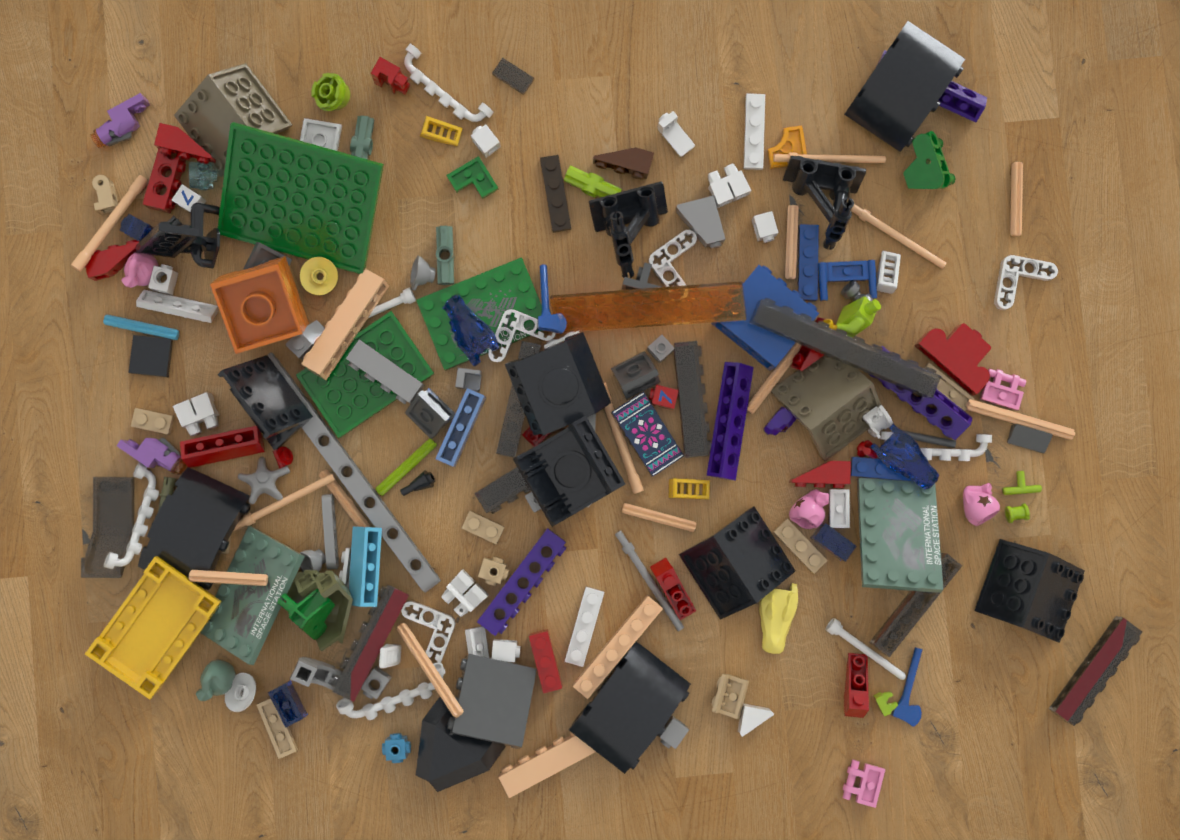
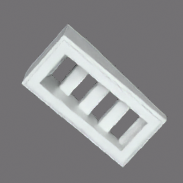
M887 251L881 252L876 277L877 291L893 294L897 289L900 254ZM885 259L895 261V263L885 262Z
M386 644L380 649V668H387L400 663L401 645Z

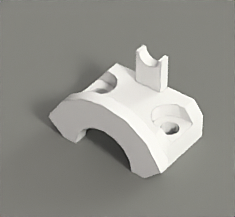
M882 405L876 406L863 416V420L870 427L868 432L874 438H881L879 432L893 426L890 415Z

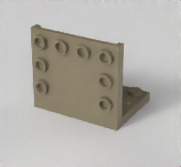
M246 63L208 74L174 114L188 135L216 160V163L210 162V164L220 177L224 176L231 123L235 122L274 134L288 130L292 126L291 122Z
M835 348L803 371L797 370L771 390L772 394L809 431L817 451L824 461H827L868 430L870 427L863 420V416L876 406L881 405L874 384Z

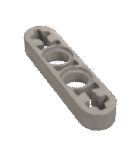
M333 494L322 495L325 557L327 569L331 570L338 569L339 567L335 502Z

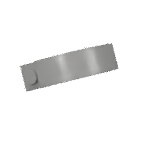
M301 657L290 676V680L307 687L310 686V683L318 684L344 695L351 681V675L334 668L333 665Z

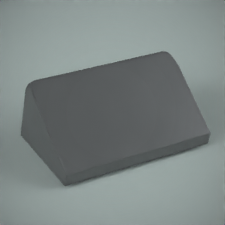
M1013 424L1007 443L1044 454L1053 434Z

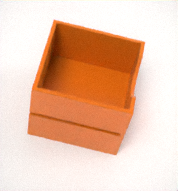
M286 256L270 260L255 267L221 275L210 284L236 354L303 334L309 324Z

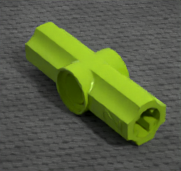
M571 165L564 178V182L580 188L583 193L594 198H601L622 191L621 188L604 181L601 176L594 173L588 174Z

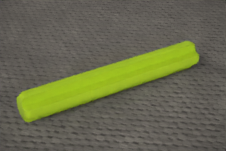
M431 438L428 439L375 488L376 492L381 496L387 493L425 458L437 444Z

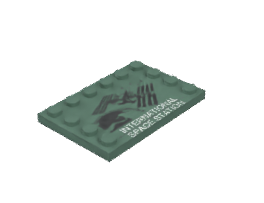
M858 478L862 587L942 593L943 577L935 483Z
M248 526L227 572L268 575V583L266 586L221 583L215 597L222 602L201 631V634L247 664L254 665L281 608L277 601L279 598L284 601L281 596L288 593L305 556L256 528Z

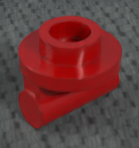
M870 440L862 441L858 445L857 455L863 458L866 455L873 459L878 457V453L871 449L872 442Z
M280 447L272 451L279 469L293 462V454L289 448Z

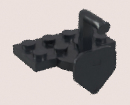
M194 203L191 206L190 225L176 226L172 225L171 222L158 223L136 245V253L175 258L180 253L191 254L198 266L213 269L220 248V230L214 228L206 237L203 236L204 212L219 216L220 207ZM203 251H204V257H205V259H202V252H203Z

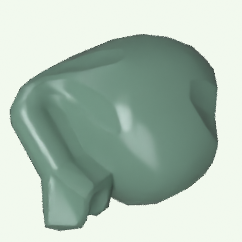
M216 659L205 667L200 677L202 687L196 692L198 700L207 701L212 696L223 695L231 689L235 678V669L230 663Z

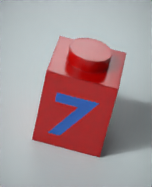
M656 385L655 389L651 388L649 400H652L651 404L654 406L674 410L679 390Z

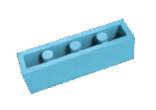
M353 526L349 591L353 598L352 606L377 607L382 528Z

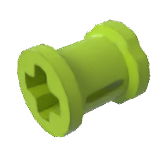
M1026 503L1017 507L1006 506L1005 517L1007 522L1013 523L1014 520L1020 519L1029 520L1030 512Z

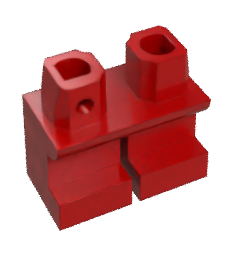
M379 57L371 71L374 83L379 87L386 83L390 86L394 95L396 91L405 95L410 87L408 77L402 75L401 69L398 66Z

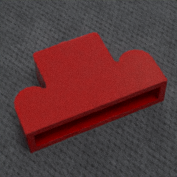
M965 323L958 325L947 338L943 330L938 328L932 329L925 333L914 345L971 396L977 395L990 379L989 371L985 367H978L977 365L991 350V346L982 339L981 333L975 329L972 330Z

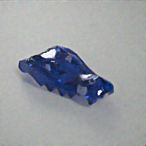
M454 295L446 301L443 310L448 313L450 318L451 331L455 333L454 340L457 341V346L466 354L471 364L477 366L481 362L480 354L488 348L492 351L499 348L496 336L492 329L472 312L460 295Z
M892 424L889 428L894 433L880 447L873 443L870 448L892 471L913 480L924 490L931 488L938 481V472L929 464L917 442L908 433Z

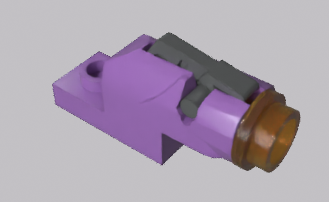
M139 93L108 110L107 112L112 121L108 120L101 127L93 130L94 133L90 134L95 145L100 148L131 139L132 132L140 127L134 114L141 113L146 107L150 106L148 100Z
M145 438L140 446L131 439L128 441L120 440L117 444V447L148 468H155L158 465L173 474L180 475L187 467L181 459V453L165 438Z

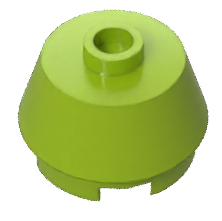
M322 74L323 77L318 82L315 81L311 90V95L315 98L316 105L324 111L343 109L350 100L349 87L337 74Z

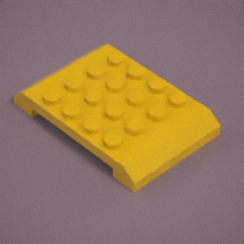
M158 556L153 558L143 572L144 575L100 636L94 640L85 653L86 656L149 700L163 686L222 602L195 582L189 581L188 577Z

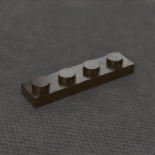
M559 155L541 157L540 162L552 231L555 233L571 230Z

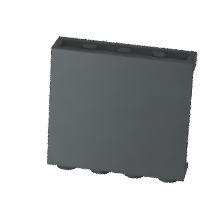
M468 654L461 661L460 670H463L461 678L458 677L456 689L459 691L458 696L455 697L464 712L457 718L454 716L449 718L447 727L450 729L449 735L457 734L509 745L514 749L522 748L537 669Z

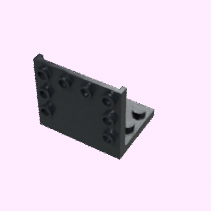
M268 355L223 369L218 373V376L224 377L230 385V391L274 450L279 449L313 417Z
M754 506L711 537L679 554L720 620L758 603L796 572Z
M999 539L974 611L1060 643L1065 633L1067 620L1071 616L1073 603L1077 599L1080 583L1084 579L1085 570L1051 553Z

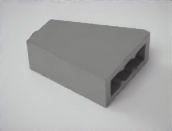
M714 195L676 206V213L689 229L695 232L705 248L711 247V249L722 246V243L725 241V235Z

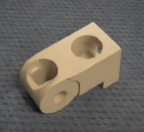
M97 175L92 181L99 201L94 203L95 211L101 215L111 213L118 205L114 183L104 175Z

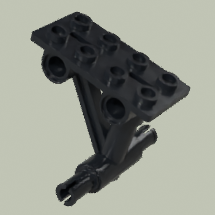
M790 156L783 181L793 182L792 190L797 195L803 196L808 193L826 217L829 225L825 232L826 239L823 242V246L828 250L829 245H831L829 250H832L836 242L842 238L852 216L851 209L854 206V201L849 198L850 193L856 194L866 174V169L821 161L819 159L814 160L801 156ZM821 189L829 190V196L834 201L833 206Z
M662 181L589 201L595 232L606 230L607 235L612 237L616 261L621 266L623 278H628V272L630 278L634 276L632 268L634 257L631 243L643 225L653 227L659 223V215L668 213Z

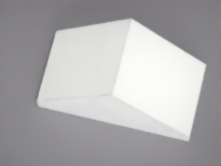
M743 703L738 732L743 737L772 717L774 713L769 708Z

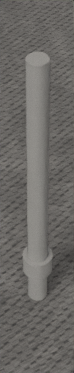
M620 530L615 536L623 546V552L625 555L628 554L677 631L684 628L683 624L634 551L635 547L633 544L628 542Z

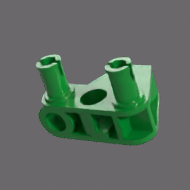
M933 131L917 135L912 141L917 158L903 172L908 189H944L954 184L956 180L955 175L949 172L941 149L943 147V140L937 138Z
M315 589L300 603L293 601L287 594L281 596L286 603L280 598L278 599L277 604L288 612L289 619L313 640L318 639L327 628L325 620L335 604L328 597L324 598L318 589Z

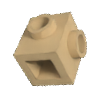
M494 556L492 559L484 558L478 577L486 579L485 583L496 586L497 583L501 584L502 580L506 581L509 570L506 569L507 564L503 563V559ZM492 568L497 569V574L492 573Z

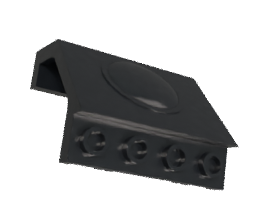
M584 332L570 335L565 338L564 342L531 356L504 364L533 435H546L570 425L584 416L589 417L611 404Z
M586 416L571 423L563 431L513 459L552 527L625 485L623 478Z

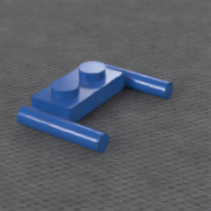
M875 260L818 263L820 301H828L827 282H848L853 280H869V294L872 299L877 298Z

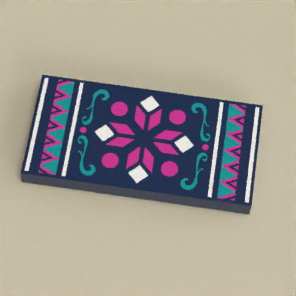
M644 391L611 412L651 477L684 457Z

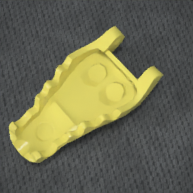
M791 583L790 591L774 589L759 601V614L763 632L762 649L768 653L780 654L784 650L786 636L798 606L797 584Z

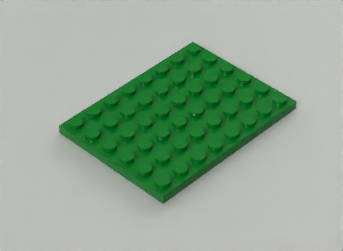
M233 122L230 124L217 228L220 230V235L251 244L260 242L273 250L308 260L314 257H323L330 260L337 268L361 274L366 268L384 164Z

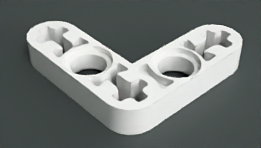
M692 230L681 232L653 252L649 258L652 270L676 300H683L687 297L688 287L670 262L695 245L697 236ZM684 235H687L688 237L692 236V243H689L687 241L682 245L684 249H682L681 245L676 241L679 240V242L681 243L685 239ZM670 245H675L678 248V253L671 255L668 253L667 248ZM661 251H664L666 257L661 260V265L658 263L653 264L654 257L660 258L663 256ZM671 271L674 279L666 281L663 278L664 272ZM676 280L679 281L676 283L678 288H684L682 296L680 294H675L677 289L674 285L672 286V288H670L669 286L673 284Z
M1015 255L1004 258L1000 265L994 298L996 308L1006 310L1013 305L1019 276L1049 281L1057 276V266L1051 262ZM1012 260V264H1020V267L1014 266L1010 269L1007 262ZM1026 263L1033 265L1034 270L1032 273L1025 271ZM1049 268V271L1052 272V274H1050V275L1047 276V273H1046V272H1043V271L1038 272V271H1039V269H1040V270H1045V269ZM1004 278H1009L1012 281L1010 288H1006L1003 285ZM1005 292H1010L1005 296V300L1008 303L1003 306V302L1000 299L1004 298Z
M513 309L507 310L502 316L490 346L489 358L493 362H501L505 359L516 330L544 341L554 339L556 333L552 332V335H548L547 338L540 331L536 335L534 333L538 329V319ZM515 313L514 317L517 320L516 322L512 321L510 327H514L513 331L502 327L503 323L507 325L509 319L506 318L507 315ZM527 320H532L535 323V327L531 331H527L524 328V323ZM503 330L508 331L510 334L509 340L505 342L499 338V334ZM496 341L507 345L506 348L501 347L500 353H502V357L497 359L492 354L493 350L497 351L499 345H495Z
M415 601L406 602L401 610L405 618L435 629L426 654L429 658L432 657L434 651H430L431 648L435 651H441V655L437 653L435 657L437 663H441L455 628V619L451 615ZM413 605V609L416 611H420V608H423L419 619L416 618L418 615L416 613L408 615L406 607ZM430 611L433 613L434 619L432 622H426L423 619L425 612ZM449 619V623L452 624L445 631V633H449L448 637L443 633H437L438 629L442 631L444 624L441 622ZM440 636L445 640L443 647L435 646L434 639Z

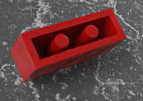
M546 629L529 634L543 694L562 689L563 685L549 630Z

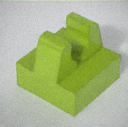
M879 692L873 695L884 717L891 714L898 706L896 701L893 703L887 702L888 698L893 696L892 692Z

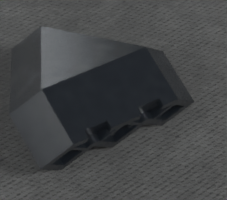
M441 697L438 698L422 720L416 776L428 781L437 792L489 771L506 747L504 744L467 736L449 735L450 729L447 727L449 718L453 717Z

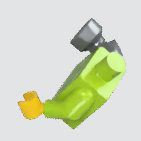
M855 280L849 282L841 290V295L845 299H852L853 302L843 307L836 325H833L832 319L823 320V331L826 334L837 331L847 341L872 324L876 312L881 309L879 301L873 300L869 293L866 295L860 294V285Z

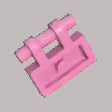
M988 369L990 377H993V382L988 381L983 387L980 400L1018 411L1024 392L1017 390V387H1024L1026 380L1021 379L1020 376L1015 374H1005L999 369ZM1001 380L1009 382L1010 386L1000 385Z
M852 759L851 766H848L847 773H849L847 782L843 785L844 793L842 798L850 800L852 793L857 794L855 800L857 803L876 808L885 769L865 763L864 769L859 770L860 762ZM856 776L861 777L859 788L854 786Z

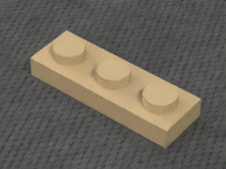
M930 363L919 374L964 411L966 410L968 400H974L971 395Z
M785 519L773 531L813 574L828 561L788 519Z
M275 696L258 703L257 708L277 757L280 759L298 751L285 716L281 717L278 712L280 710L276 708L277 704L275 701L277 700L278 704L279 701Z

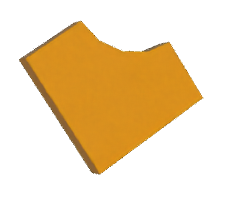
M802 125L783 128L780 143L767 150L770 169L787 167L788 162H773L774 154L793 152L798 155H807Z

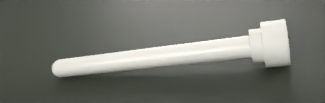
M411 288L403 290L400 296L376 306L368 318L399 304L415 302L416 298Z
M836 618L831 619L825 630L831 635L841 636L900 680L906 678L904 672L844 630L841 622Z

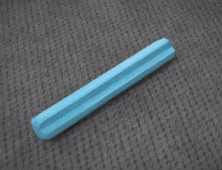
M105 315L103 323L108 326L178 340L180 334L179 330L112 315Z

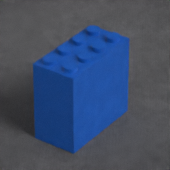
M758 265L711 324L771 371L780 363L819 313L816 311V306L810 302L806 303L801 299L800 293L787 288L785 281L781 278L776 279L771 275L772 271L769 268Z

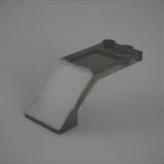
M93 477V532L86 555L81 558V578H122L125 566H114L113 569L104 567V562L109 552L118 554V559H122L126 555V548L131 539L134 526V477Z

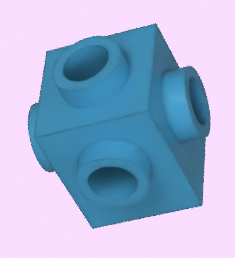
M401 733L390 734L385 743H382V754L386 755V761L391 760L392 763H401L411 753V742L408 741V735L402 736ZM393 747H397L399 751L393 752Z

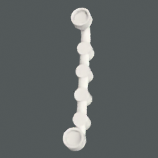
M411 43L407 46L405 50L408 53L405 56L404 64L411 73L410 78L416 84L422 82L426 86L424 90L431 96L434 94L440 97L438 101L446 108L449 105L454 108L453 114L461 120L465 117L471 122H478L485 117L490 118L494 112L483 102L478 107L480 111L478 114L470 113L463 105L459 104L447 92L443 91L436 83L412 65V59H418L422 53Z
M881 431V439L885 441L887 450L892 454L901 455V459L912 460L913 456H920V460H932V456H939V460L951 461V457H958V461H970V457H978L984 454L988 443H992V435L976 434V442H980V446L975 450L895 447L892 440H896L897 432Z
M140 462L134 470L133 477L142 479L143 476L148 479V486L143 495L142 505L138 510V517L132 529V536L126 548V555L124 558L118 559V554L109 552L104 562V567L113 569L114 566H126L131 562L134 554L139 555L142 549V544L138 543L140 536L144 537L148 530V526L144 525L146 518H151L154 508L149 506L151 500L156 501L159 495V490L155 489V475Z
M439 662L434 663L433 665L443 678L445 674L443 664ZM424 682L413 690L405 689L397 696L392 698L390 696L384 697L381 702L374 705L372 703L366 704L357 711L352 710L354 705L350 698L339 700L336 707L340 714H346L350 718L357 719L366 716L367 720H373L378 715L377 711L384 709L386 713L393 712L396 709L395 704L402 702L404 706H409L414 702V697L419 695L422 699H428L435 688L432 683Z

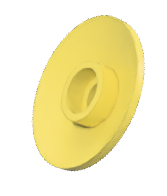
M314 257L303 264L300 270V282L309 293L325 295L335 288L338 282V271L330 260L323 257ZM319 273H322L324 276L322 280L317 278Z

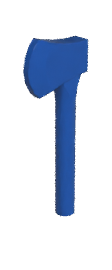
M543 264L540 265L542 312L541 316H538V330L562 334L566 329L567 322L562 313L553 315L550 313L547 265Z
M917 647L914 649L902 696L897 703L898 706L891 713L892 716L907 722L912 727L919 723L922 714L919 705H909L910 694L923 650Z

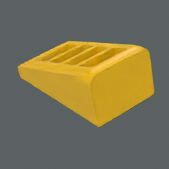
M426 116L420 137L457 147L463 128ZM429 125H433L431 132H428ZM440 127L439 134L436 135V128ZM444 129H448L446 138L442 137ZM452 131H455L454 138H453V140H451V139H450L451 132H452Z
M669 479V498L709 500L710 480ZM684 484H687L686 494H684ZM692 484H694V495H692ZM699 484H702V495H699Z

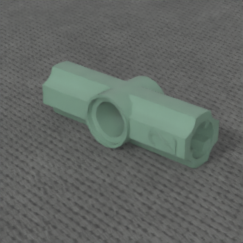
M363 115L357 117L355 135L352 136L350 144L351 155L368 160L373 148L374 118Z
M439 226L436 227L438 285L454 284L455 259L453 227ZM443 252L450 253L448 259L442 260L440 258Z

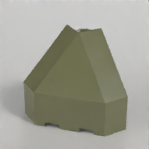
M304 570V572H297L287 595L296 603H300L315 589H318L324 598L328 597L335 604L325 620L327 624L325 632L316 639L319 649L323 651L336 641H339L341 644L343 643L353 598L348 587L333 571L319 573L317 570Z

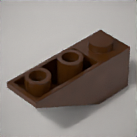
M635 147L595 155L593 157V164H596V167L601 169H614V172L618 174H632L633 178L642 180L648 177L654 152Z

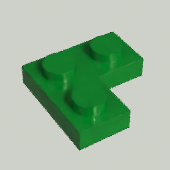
M479 156L446 175L456 193L472 183L482 199L499 190Z

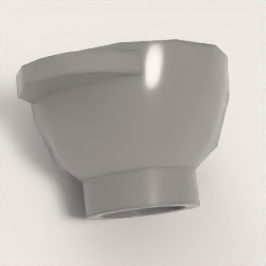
M419 255L413 262L410 276L411 289L414 291L419 285H424L427 282L433 283L435 278V268L430 267Z
M320 549L300 552V554L305 556L300 565L302 572L304 570H317L319 572L322 564L326 563V557Z

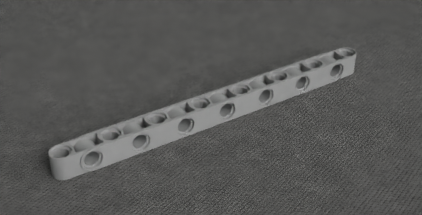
M272 352L269 353L268 357L313 416L302 429L372 524L377 528H382L381 536L418 586L426 593L441 582L439 576ZM324 436L329 437V444L327 446L321 444V439ZM348 466L352 469L350 477L344 475V469ZM370 497L375 500L373 508H369L366 504L367 499ZM392 528L398 531L396 539H392L389 536V531ZM414 559H418L421 562L419 570H415L412 567Z

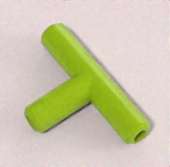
M1017 471L1018 486L1004 487L1002 489L1003 495L1039 493L1042 491V486H1026L1024 471Z

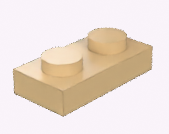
M135 408L131 427L170 435L175 416Z
M469 511L462 526V529L494 544L498 543L505 528L472 511Z

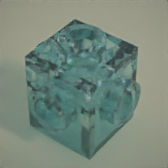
M189 162L190 188H198L200 190L213 189V182H217V170H213V163Z

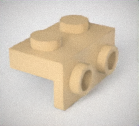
M722 674L717 681V694L712 699V712L739 719L749 681L730 674Z

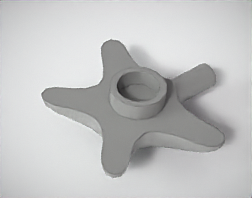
M260 457L256 472L253 474L240 473L238 479L251 486L250 504H254L262 493H266L276 500H282L283 496L278 491L275 482L279 477L290 473L288 466H285L278 470L270 471L266 466L265 458Z

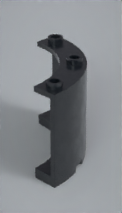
M907 21L844 115L901 152L905 146L909 147L912 144L913 135L930 111L934 113L940 105L938 100L954 76L957 78L964 68L961 65L965 58Z
M187 467L175 483L177 488L173 495H167L148 532L147 537L150 540L147 547L144 546L142 548L138 567L144 570L153 558L158 556L188 578L191 570L215 571L221 553L225 552L229 545L228 539L241 517L247 515L250 510V495ZM195 582L205 590H209L213 583Z
M636 641L619 661L612 676L599 689L597 696L576 717L569 731L625 774L630 768L633 770L640 761L639 757L656 736L660 737L666 730L664 725L674 713L681 701L684 702L688 697L689 692L687 690L691 683Z

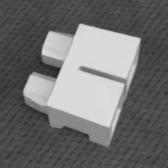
M734 163L724 167L726 177L722 179L718 171L708 174L710 184L708 189L712 196L714 195L717 208L746 197L751 192L742 171H738Z
M203 393L191 398V400L188 399L173 406L181 426L187 429L190 436L202 433L199 423L205 422L207 429L219 426L217 419L219 413L215 408L214 398L211 393Z
M464 569L446 586L447 590L441 596L448 604L455 597L461 602L454 609L460 617L468 611L471 612L489 596L478 583L464 595V592L475 582Z

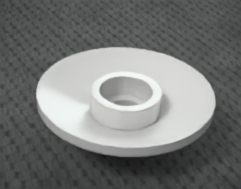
M239 673L235 675L231 689L225 693V703L231 711L241 712L252 703L256 693V683L250 674Z

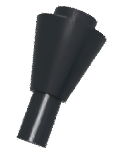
M424 470L410 485L400 489V492L405 496L413 491L434 487L435 478L431 472Z

